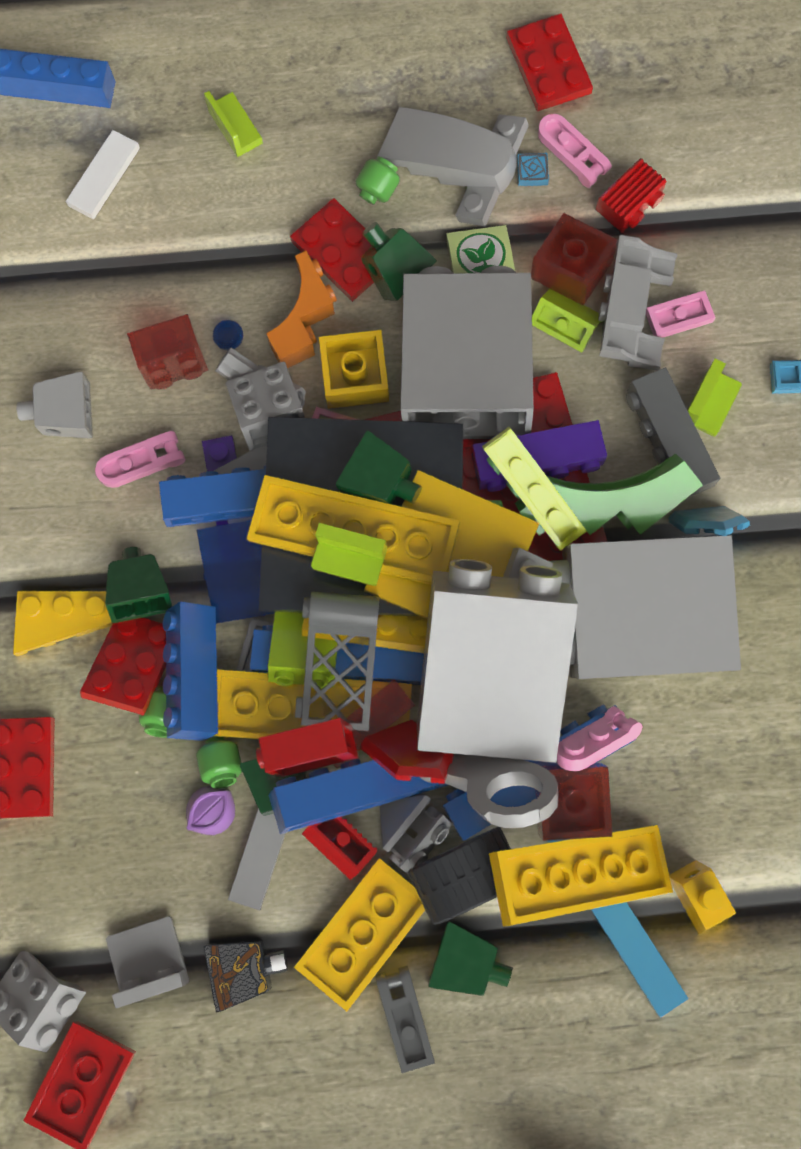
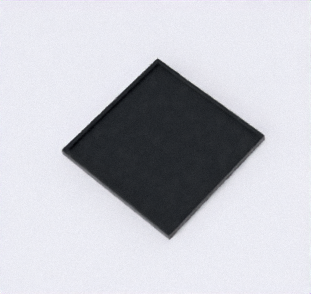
M268 417L265 474L267 476L338 492L336 487L337 480L366 431H369L409 460L412 470L408 478L409 480L413 481L419 470L462 489L463 424ZM397 497L393 505L402 507L404 499ZM262 545L259 611L303 613L304 597L311 598L312 591L363 596L374 595L364 592L367 585L365 583L314 570L311 567L312 556ZM379 599L378 615L419 616L383 599Z

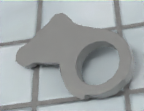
M454 754L453 762L449 765L445 783L466 791L468 802L472 808L492 825L503 828H524L549 818L557 808L558 784L555 776L538 764L521 759ZM420 777L422 780L431 783L430 778ZM524 785L541 792L536 800L519 807H505L497 805L490 800L496 792L510 786Z

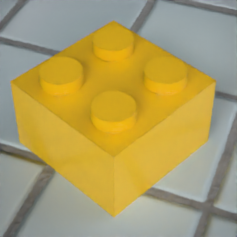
M381 330L319 337L328 409L389 402V388Z

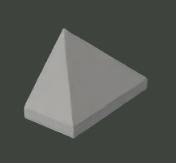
M428 796L407 797L380 805L383 849L389 852L431 801Z

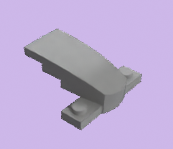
M399 107L378 156L388 160L395 166L407 167L411 175L437 177L440 183L444 185L468 186L455 216L461 223L486 227L499 194L507 188L514 176L517 161L516 154L529 124L525 117L499 114L493 130L490 131L453 117Z

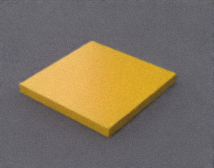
M419 470L417 471L413 482L422 486L421 492L414 504L404 500L402 507L460 520L451 561L457 559L482 561L492 566L491 576L503 577L513 548H521L528 551L539 526L538 522ZM380 573L376 586L366 585L364 592L380 597V599L428 619L431 593L430 584Z

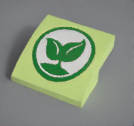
M506 225L446 233L451 271L454 274L481 273L484 269L491 266H506L515 271Z

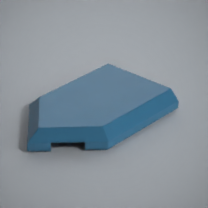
M726 506L674 511L668 518L671 525L685 534L697 535L700 534L699 529H703L705 533L727 536L732 534L733 527L737 526V530H743L750 526L748 519Z

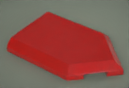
M413 720L366 736L360 745L361 750L396 780L411 781L412 776L426 777L431 779V783L444 784L448 776L449 765L452 764L454 759L453 753L417 750V723Z

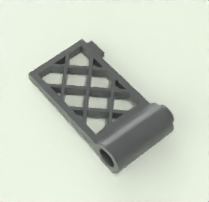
M315 591L311 592V598L304 597L303 618H309L304 694L303 697L297 696L295 718H302L301 725L308 726L332 720L330 718L336 714L339 718L351 724L353 730H369L380 597ZM315 634H330L338 645L326 655H323L315 646ZM338 635H347V637L341 640ZM355 636L369 637V649L358 659L345 645ZM342 648L353 663L339 674L327 659ZM315 653L320 660L313 665ZM368 657L366 669L361 662ZM323 663L335 678L321 689L312 679V672ZM358 666L366 676V683L354 691L343 677ZM339 681L349 692L350 696L336 706L325 692ZM311 686H312V687L315 689V691L317 692V693H316L315 695H313L312 697H311ZM365 690V697L363 702L358 695ZM320 696L332 709L324 718L309 717L310 704ZM355 699L363 709V720H348L340 710Z

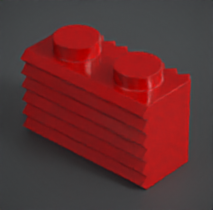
M640 158L598 198L595 210L622 233L629 226L631 228L637 226L645 215L644 211L649 206L654 209L665 196L663 190L667 181L656 170H653L652 166H649L647 162Z
M342 816L308 826L302 833L309 842L350 880L377 853V847H372V843H367V838H362V833H357V828L352 829V824H347V819H342Z

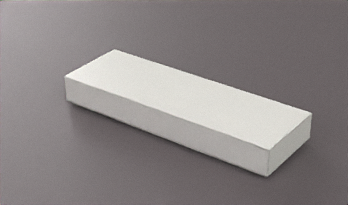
M112 130L67 198V205L94 219L140 149L138 142Z

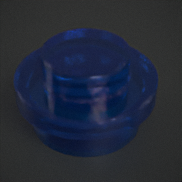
M232 320L219 322L213 330V340L222 350L236 349L241 345L244 338L241 326Z

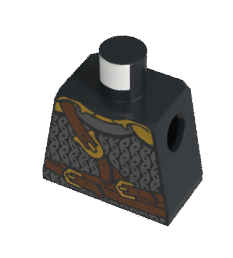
M263 940L213 942L204 946L216 1013L268 992L272 988L270 975L288 971L285 951L266 954Z

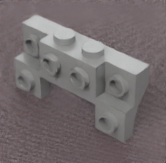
M619 236L612 274H606L603 292L608 293L607 303H601L598 321H604L600 357L628 361V366L654 371L660 369L661 353L665 338L648 335L641 331L644 327L650 283L666 286L672 285L677 253L654 248L636 237Z

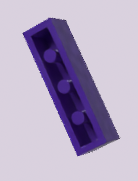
M599 420L517 436L543 473L557 479L568 476L569 472L581 470L582 473L597 471L600 469V466H603L607 458ZM487 442L473 444L471 455L479 490L487 488L489 492H494L506 488V483H508L502 473L498 475L486 460L489 456L482 446Z

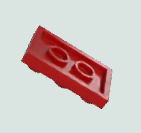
M562 14L507 31V42L537 112L592 94L593 85Z
M335 198L290 235L291 242L301 252L307 251L311 261L316 259L323 274L352 302L374 283L361 259L362 255L371 247L362 234L366 228Z
M145 618L113 623L80 690L81 698L144 716L153 692L156 690L166 668V662L163 660V650L166 645V631L163 629V623Z
M55 718L0 719V819L53 817Z
M77 1020L74 1021L23 1121L75 1149H88L136 1051Z

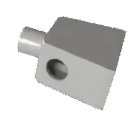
M76 372L35 383L33 385V401L17 403L16 408L19 420H34L35 427L43 435L93 438L90 382L83 372Z

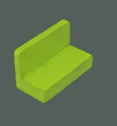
M209 90L204 93L210 115L237 157L263 144L261 135L233 92L218 100L214 99Z
M550 288L541 297L532 315V325L581 353L585 350L601 321H598V312L554 288Z
M716 358L708 368L687 410L696 429L713 437L718 434L742 386L741 382L722 374L726 363Z
M319 523L315 534L318 544L311 567L320 572L376 586L388 548L386 540Z

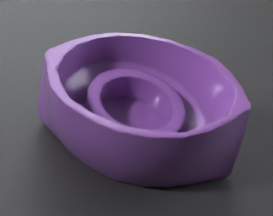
M210 785L201 787L192 794L186 806L187 830L204 835L222 833L228 829L235 817L233 796L230 790L224 788L216 789Z

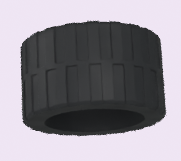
M501 827L486 831L408 871L432 924L436 925L448 921L497 897L489 853L511 849Z

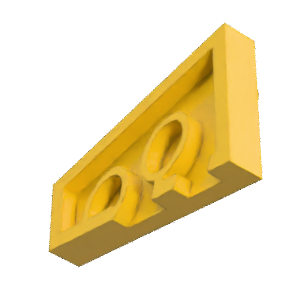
M17 591L13 655L20 656L28 653L30 650L48 647L56 644L58 641L74 636L79 637L112 626L105 603L106 591Z

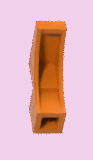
M307 251L295 256L297 268L301 275L300 294L295 307L279 326L266 333L269 346L278 363L285 362L287 368L315 356L313 344L317 343V340L310 326L335 315L333 303L337 299L334 291L329 284L326 286L323 284L320 278L324 276L322 269L316 259L311 261Z

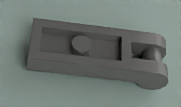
M408 966L398 968L399 972L387 976L385 973L375 975L402 1074L435 1064ZM403 986L405 996L392 999L390 989Z

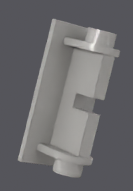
M432 806L428 810L423 809L410 826L418 834L416 838L413 839L405 832L391 849L393 853L389 856V859L408 874L411 868L427 861L428 854L434 846L442 843L447 837L452 823Z

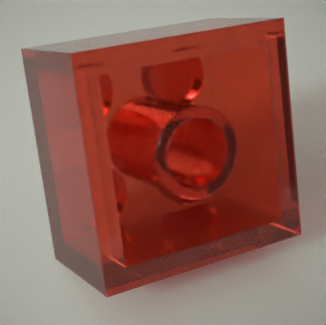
M563 213L533 258L531 279L584 306L613 262L618 239Z
M188 314L127 333L137 367L150 390L155 388L158 390L166 389L172 386L173 382L182 379H196L203 372L209 371L199 339Z
M594 763L580 771L566 770L559 765L541 766L555 776L558 784L557 808L549 818L537 823L538 835L543 841L613 837L608 766L602 763ZM535 789V795L537 799L540 796L541 792Z

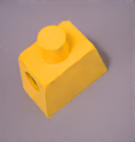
M695 860L669 874L671 885L698 934L736 914L710 867Z

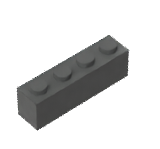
M665 367L633 380L627 390L626 400L632 411L636 410L641 420L639 421V426L643 436L646 439L649 438L654 447L652 453L658 465L675 453L687 463L703 484L702 487L689 497L713 488L721 478L667 368Z

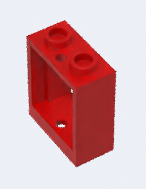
M342 718L260 737V747L256 748V756L260 768H265V773L277 777H285L359 759L352 725Z

